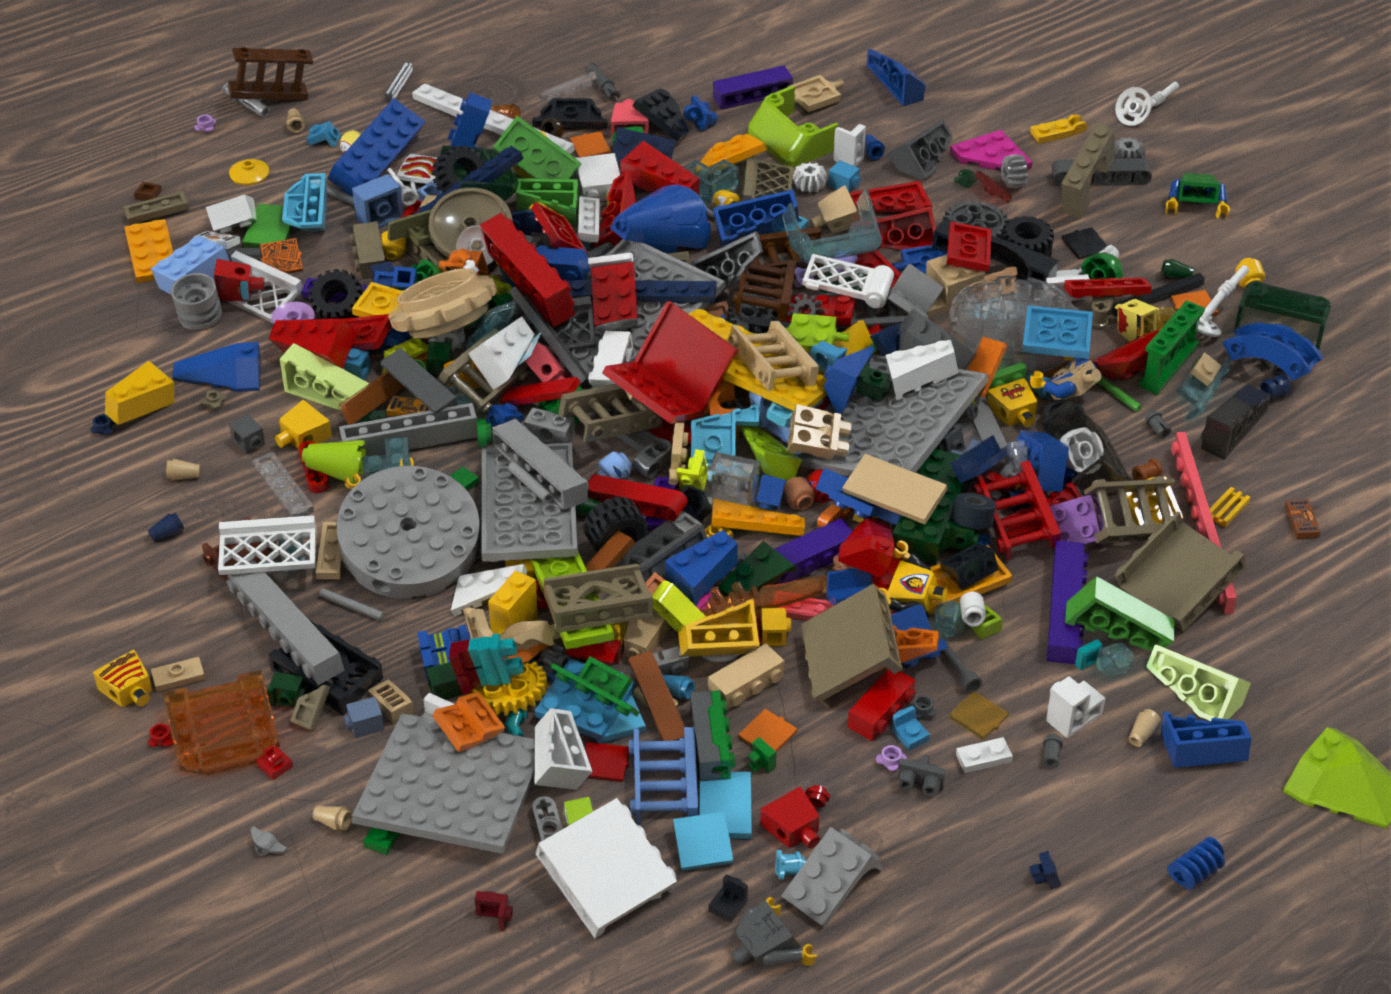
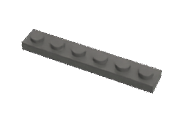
M514 286L509 291L514 298L512 299L513 304L519 310L522 309L524 311L523 317L529 324H534L537 328L535 330L536 334L541 333L540 338L546 340L549 344L547 346L548 350L560 358L559 364L562 368L570 371L573 375L572 377H578L581 382L579 386L590 389L592 385H589L588 373L527 294Z

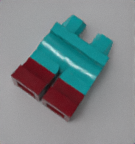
M498 633L493 634L492 637L451 642L449 660L455 675H457L456 678L463 695L473 693V688L481 686H495L501 683L503 685L511 683V676L523 673L524 665L521 657L508 658V656L516 655L517 653L514 638L502 640Z

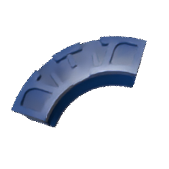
M1258 322L1243 325L1234 330L1235 336L1223 341V345L1231 360L1245 357L1268 360L1280 367L1292 381L1310 373L1315 364L1323 359L1320 351L1308 338L1302 337L1294 332L1292 328L1277 323L1267 324Z

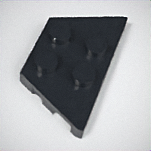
M552 98L548 105L542 108L540 116L532 119V127H540L541 122L547 118H556L562 123L564 128H608V120L606 118L603 119L600 109L595 106L592 98Z

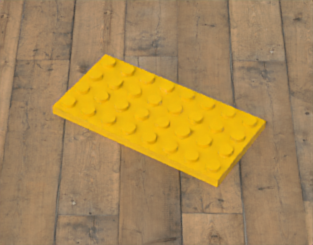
M696 309L689 313L690 316L728 342V336L733 324L721 317L708 314L703 309ZM736 325L744 335L755 334L745 330L742 326ZM768 342L752 343L754 346L770 345ZM778 353L763 354L762 356L764 358L778 357L780 355ZM738 355L734 358L723 378L732 384L792 411L797 404L812 408L828 395L824 388L827 380L823 377L825 372L818 370L815 386H807L799 376L774 379L772 390L768 391ZM789 365L772 366L774 369L791 368Z

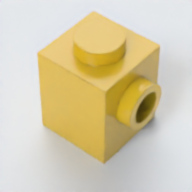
M762 608L761 630L763 645L767 643L769 646H786L787 632H791V618H786V608Z

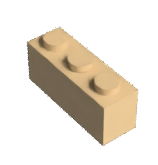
M765 643L708 677V691L720 690L721 700H726L727 710L734 706L740 705L752 695L759 694L769 685L779 682L784 677V660Z

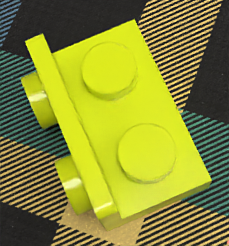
M695 449L694 457L689 459L688 469L677 468L676 474L680 490L688 484L703 491L705 490L709 468L704 450Z

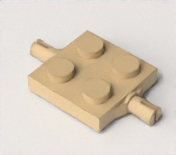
M819 75L790 86L795 87V104H800L807 112H811L841 101V94L836 89L844 87V82L842 79L830 82Z
M675 423L672 459L668 481L670 485L678 484L677 468L686 469V465L682 464V462H687V449L683 448V446L688 444V433L684 432V423Z

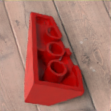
M868 516L867 519L864 518L841 544L838 562L882 578L893 557L894 540L889 522L873 516Z

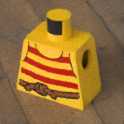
M134 649L93 671L97 689L120 707H126L133 702L141 707L149 702L150 696L148 694L152 691L149 675Z

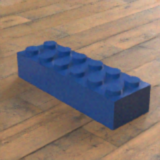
M393 98L334 164L327 179L353 197L352 188L379 178L386 173L388 168L392 166L418 136L426 121Z

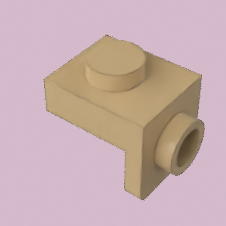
M1204 352L1193 362V368L1190 373L1208 386L1213 381L1221 365Z

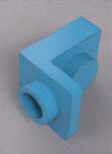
M914 706L899 710L893 715L892 732L908 751L930 740L929 732L915 718L916 709Z

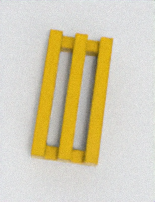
M1230 487L1210 508L1213 521L1225 528L1250 503L1251 498L1248 495L1243 497V492L1241 491L1234 492L1235 488ZM1237 501H1239L1237 506L1223 520L1220 519L1225 513H1227L1231 509V507Z

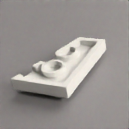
M524 564L461 575L458 578L451 607L454 617L462 614V610L467 607L473 606L475 609L482 606V601L491 598L515 570L526 575L527 569Z

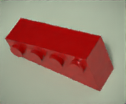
M642 141L620 161L621 174L629 170L633 186L652 193L664 186L683 185L699 195V177L645 141Z
M343 319L276 320L268 339L284 353L294 343L343 369L357 332Z

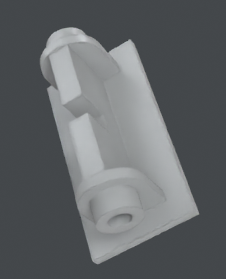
M678 646L661 651L663 660L659 659L657 653H653L658 667L664 675L668 673L677 674L688 667L689 655L681 657Z

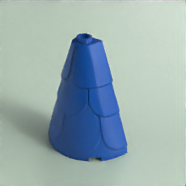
M668 185L627 207L614 219L610 229L626 241L702 249L707 248L709 243L711 224L707 220L706 212L708 210L697 193L683 185Z

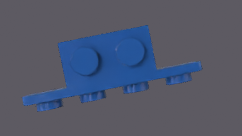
M823 469L816 489L828 494V498L835 500L834 505L843 509L853 508L856 510V515L866 519L868 516H877L897 525L900 514L843 493L842 487L848 478L829 469Z

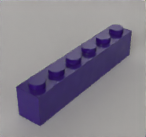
M1056 540L1047 661L1075 664L1077 650L1083 646V641L1079 640V637H1083L1084 625L1075 623L1073 626L1065 623L1067 601L1083 588L1082 584H1086L1087 570H1083V567H1087L1088 553H1084L1085 543Z

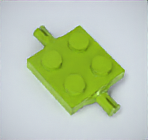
M793 313L791 324L788 328H785L806 352H810L812 347L821 341L834 345L835 341L849 342V333L836 332V317Z

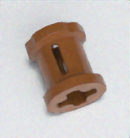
M1153 458L1143 466H1134L1132 468V476L1134 480H1147L1151 477L1162 476L1163 470L1161 464Z

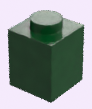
M448 342L429 343L426 357L427 372L431 375L439 376L444 370L443 365L453 361L452 344Z
M450 662L426 668L428 686L433 695L444 700L463 695L456 678L457 675H455Z

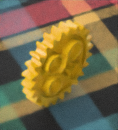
M526 661L523 663V673L511 676V683L473 688V693L479 692L496 716L500 712H504V715L507 716L509 711L518 714V709L520 708L527 711V705L536 706L535 700L541 701L542 695L546 694L548 683L546 672L543 671L542 666H537V662L530 664V661Z

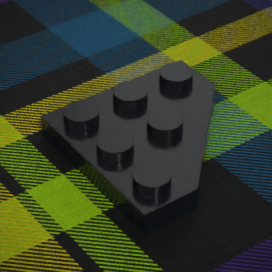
M659 88L635 100L632 105L677 142L686 138L689 133L676 100L671 97L667 90Z

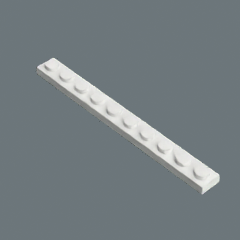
M423 84L412 92L414 100L453 116L462 112L459 108L463 99L427 84ZM490 110L484 128L502 135L514 119ZM544 132L551 141L569 154L574 151L573 143Z

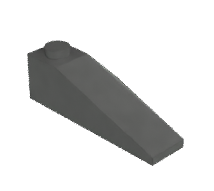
M942 119L896 147L888 154L898 171L923 180L935 172V166L941 161V154L947 149L953 136Z
M753 232L690 263L692 266L725 281L726 287L718 294L720 295L763 253L758 232Z

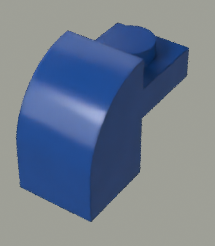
M399 266L394 267V272L375 271L374 283L404 291L416 284L417 271L416 268Z

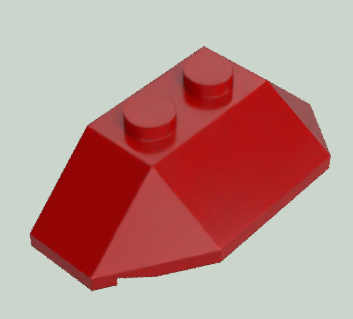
M1161 329L1150 331L1092 360V363L1095 364L1102 376L1111 380L1120 378L1121 381L1134 376L1132 372L1146 370L1149 353L1146 351V346Z

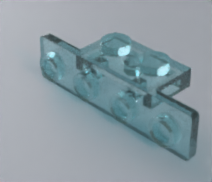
M1230 356L1220 364L1219 371L1208 386L1190 373L1194 365L1191 367L1176 390L1193 405L1185 418L1189 420L1194 415L1198 417L1205 410L1206 406L1204 403L1206 404L1213 397L1214 393L1212 391L1216 390L1223 381L1220 378H1223L1231 369L1228 366L1232 361Z

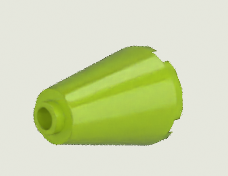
M355 440L309 444L308 448L303 449L302 462H305L308 468L345 481L348 477L352 484H356L353 475L355 473L363 474L366 449H363L362 446L366 445V441Z

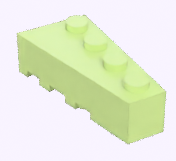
M294 343L280 358L285 392L341 410L339 404L369 384Z

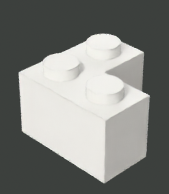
M1067 677L1061 682H1056L1050 689L1046 721L1068 739L1103 714L1105 697L1085 681L1078 684L1071 677Z

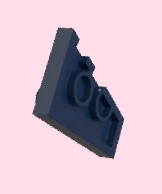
M617 127L612 153H615L618 165H621L620 161L642 141H645L672 159L675 140Z

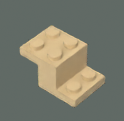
M947 255L927 261L926 275L943 286V290L926 313L928 317L964 306L966 286L983 281L985 273L946 264Z

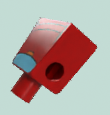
M222 259L216 260L214 281L220 302L249 301L252 289L264 290V278L253 277L250 265Z

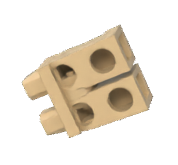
M797 404L791 414L787 453L796 454L797 452H803L817 457H825L828 460H832L834 455L846 456L849 451V442L838 439L839 436H849L852 423L841 420V414H832L827 411Z

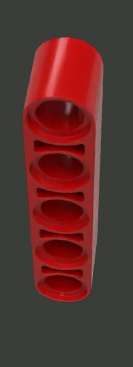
M597 474L592 475L587 481L589 485V490L587 491L589 498L603 503L604 500H611L613 497H627V499H631L644 516L675 521L688 503L687 497L678 490Z

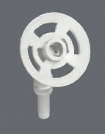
M1173 82L1163 91H1158L1152 97H1150L1146 90L1139 87L1126 89L1116 102L1117 118L1128 126L1141 124L1149 116L1151 107H1157L1164 102L1167 96L1179 88V84ZM1136 93L1143 94L1146 99L1143 101L1140 98H1136ZM1129 96V99L1126 101L1124 108H1122L1125 99ZM1128 114L1135 117L1134 121H1128L1124 115Z
M1243 265L1230 280H1226L1218 288L1219 292L1200 317L1198 332L1213 337L1221 335V330L1211 321V315L1223 299L1229 297L1236 289L1235 286L1249 272V268L1246 265Z

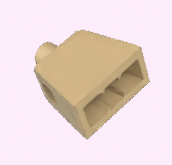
M845 185L819 201L818 206L822 213L811 218L815 227L821 228L828 225L833 234L850 229L851 225L863 222Z

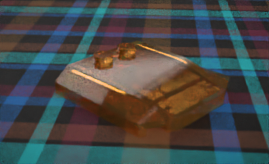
M261 670L237 675L238 681L188 692V688L185 687L163 693L180 771L211 775L256 764V760L264 755L263 751L271 745L274 748L276 746L280 747Z

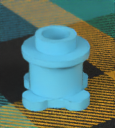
M777 850L775 874L778 875L779 880H784L785 875L796 876L806 862L805 857H801L799 851H796L795 854H782V850Z

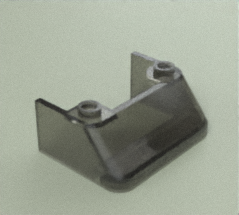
M1068 400L1041 421L1059 441L1068 431L1078 428H1089L1087 430L1098 434L1103 445V456H1100L1097 461L1071 479L1084 496H1087L1084 494V490L1090 487L1092 482L1105 479L1106 482L1132 481L1107 434L1072 401ZM1117 493L1107 494V496L1117 495Z

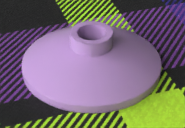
M302 302L282 304L272 313L273 324L276 320H307L315 318L313 308Z

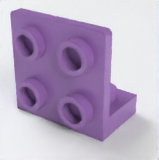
M1090 494L1050 506L1061 532V541L1085 543V545L1093 542L1096 543L1095 534L1103 530L1102 527L1104 526L1098 497Z

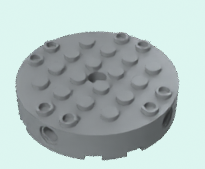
M398 466L381 470L359 482L348 493L340 507L337 517L340 557L347 571L351 572L358 583L379 595L396 599H412L415 596L426 595V597L436 595L445 591L447 586L458 582V578L461 575H466L475 561L479 548V515L476 505L470 494L459 482L437 470L420 466Z

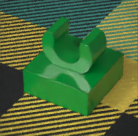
M759 737L752 742V752L747 756L751 762L747 766L753 772L758 771L762 767L769 773L776 768V751L762 738Z

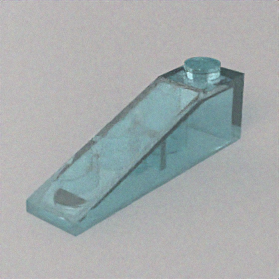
M512 301L494 307L478 318L466 342L464 352L493 328L500 332L509 326L515 310V302Z

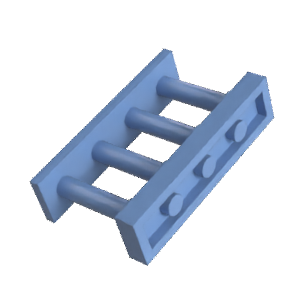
M684 727V738H679V740L639 742V729H634V739H629V754H634L635 799H630L631 815H636V825H641V812L682 811V814L687 813V817L697 816L698 798L694 727ZM680 751V753H685V757L680 758V760L640 761L639 752ZM680 770L681 773H686V777L681 778V780L640 781L641 771ZM681 791V793H686L687 798H682V801L641 802L640 792Z

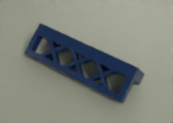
M994 435L950 462V465L959 482L962 483L984 473L1018 449V446L1014 442L1000 449Z

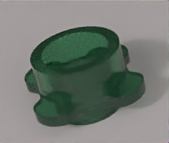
M963 169L959 171L958 177L954 178V182L962 187L970 188L974 182L978 181V177L974 176L975 174L972 170Z

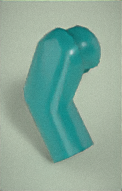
M521 708L518 709V714L510 711L505 722V728L509 734L524 737L519 724L525 721L524 718H527L526 711Z

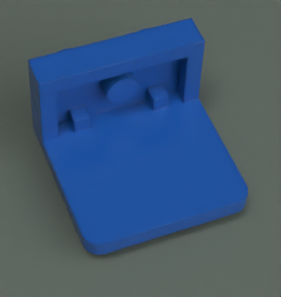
M915 605L891 614L892 623L896 626L897 630L906 631L910 628L931 630L922 605ZM939 639L938 650L901 664L909 668L919 664L918 659L923 657L929 660L940 656V651L947 648L945 639Z

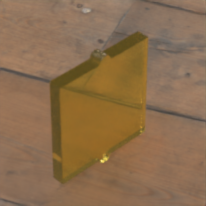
M975 691L964 701H960L959 706L949 714L950 719L983 740L994 730H998L999 725L1009 716L1008 712Z

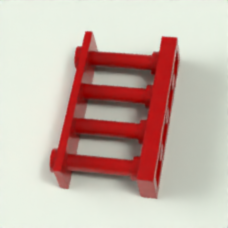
M1030 460L1021 462V469L1017 476L985 484L982 474L977 475V483L974 484L975 494L984 495L990 499L989 492L1019 484L1026 488L1024 494L995 501L996 510L992 527L997 536V548L1000 553H1004L1006 561L1011 560L1012 547L1044 539V541L1048 540L1052 549L1055 548L1056 540L1061 541V532ZM1027 502L1034 507L1033 512L1000 520L997 510ZM1035 520L1041 523V530L1009 539L1004 530Z

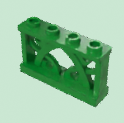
M1185 301L1146 346V351L1149 352L1146 371L1139 381V387L1159 395L1197 350L1200 341L1196 340L1200 317L1205 312L1204 307L1190 301Z

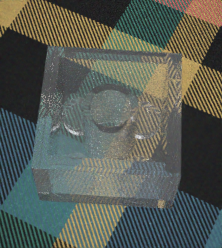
M715 452L708 469L709 503L713 504L714 498L754 507L760 483V461Z

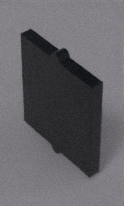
M1092 227L1062 235V240L1079 260L1099 253L1107 247L1106 243Z

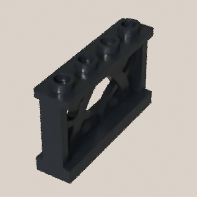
M309 620L339 652L345 671L329 679L333 681L332 684L325 681L318 685L312 677L308 678L305 675L302 666H297L291 657V653H285L282 647L278 650L274 649L268 654L271 671L304 677L308 694L319 689L322 685L330 686L324 704L344 716L347 713L346 704L355 702L377 681L380 682L383 679L382 665L376 658H371L358 647H353L340 636H335L322 625H317ZM357 669H359L360 671H362V672L365 673V675H364L361 679H352V678H349V676H350V677H359V676H361V672H356ZM348 684L352 685L349 690L344 692Z

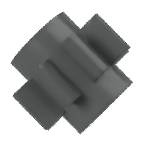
M554 643L553 647H546L540 656V661L544 663L543 670L551 674L555 672L550 668L553 663L563 668L567 661L571 659L570 656L566 655V648Z

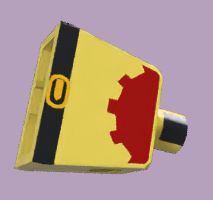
M1137 299L1122 305L1118 304L1114 307L1113 315L1118 317V331L1129 342L1150 331L1157 330L1156 307Z

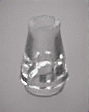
M1025 440L1007 443L1006 452L1014 469V474L1020 472L1021 462L1028 461V445L1025 444Z

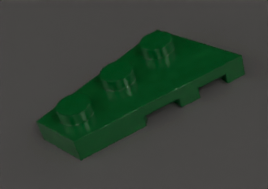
M762 541L717 587L720 591L716 595L729 606L734 607L757 594L758 589L769 583L770 585L779 581L777 578L788 572L791 574L797 568L765 541Z

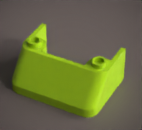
M790 86L765 97L748 124V134L764 142L767 151L780 163L795 168L796 166H801V163H808L834 152L835 129L839 127V124L834 123L819 129L812 123H805L801 126L793 123L786 117L794 113L795 87Z

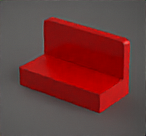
M614 639L600 644L596 643L579 648L566 649V655L586 660L592 657L609 665L613 663L619 664L622 657L621 641Z

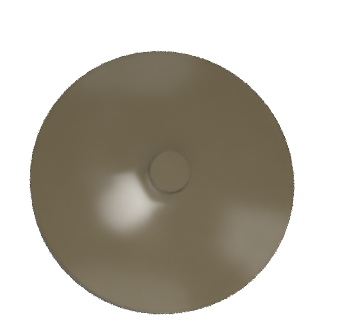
M480 188L454 190L439 199L431 210L429 216L431 240L441 253L450 257L452 251L456 250L459 235L465 229L471 226H480V224L499 213L512 220L510 209L499 196L488 190ZM480 242L473 243V248L480 246Z

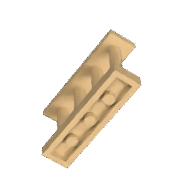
M771 321L767 333L744 335L736 325H732L730 335L728 336V343L739 350L737 353L738 357L768 391L772 390L774 379L799 376L807 386H815L819 365L779 321ZM768 342L770 345L754 346L752 343ZM778 353L780 355L778 357L764 358L762 356L763 354ZM789 365L791 368L774 369L772 366Z

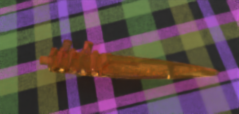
M827 575L773 586H762L759 593L756 586L751 587L750 591L746 592L742 584L736 582L732 585L734 592H729L727 597H723L719 588L715 587L710 590L712 597L708 598L707 609L700 611L707 617L753 599L755 614H761L762 608H778L825 593L827 589Z

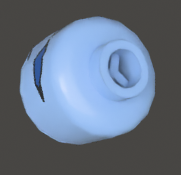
M613 451L598 462L600 471L597 474L624 480L630 475L632 465L622 452L617 453Z

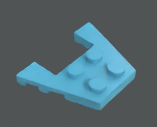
M759 404L751 405L750 408L742 410L740 408L734 409L731 413L715 414L691 421V457H694L695 449L704 450L710 472L753 486H759V464L735 463V425L759 426Z

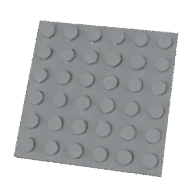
M401 713L352 814V823L503 854L535 777V739L500 733L480 745L458 752L434 719Z

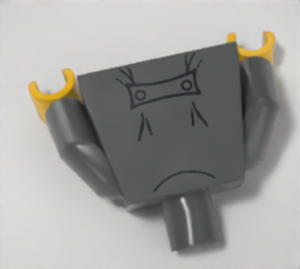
M772 897L744 911L738 928L735 931L743 944L731 953L740 966L752 957L756 959L761 967L802 962L804 965L811 966L815 963L817 954L809 955L813 951V946L806 944L802 951L799 949V943L778 917L781 905L774 906L775 900Z

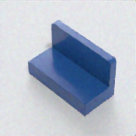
M856 568L828 572L826 598L833 606L872 585V574Z

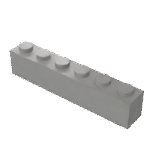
M472 403L446 407L437 414L429 410L339 426L341 442L366 441V445L362 446L363 449H366L365 458L478 437L477 417Z
M514 419L492 427L493 446L510 462H518L554 496L553 500L563 510L588 501L587 491L589 490L587 480L575 472L560 456H557L550 447L542 443L537 436H534L526 426Z

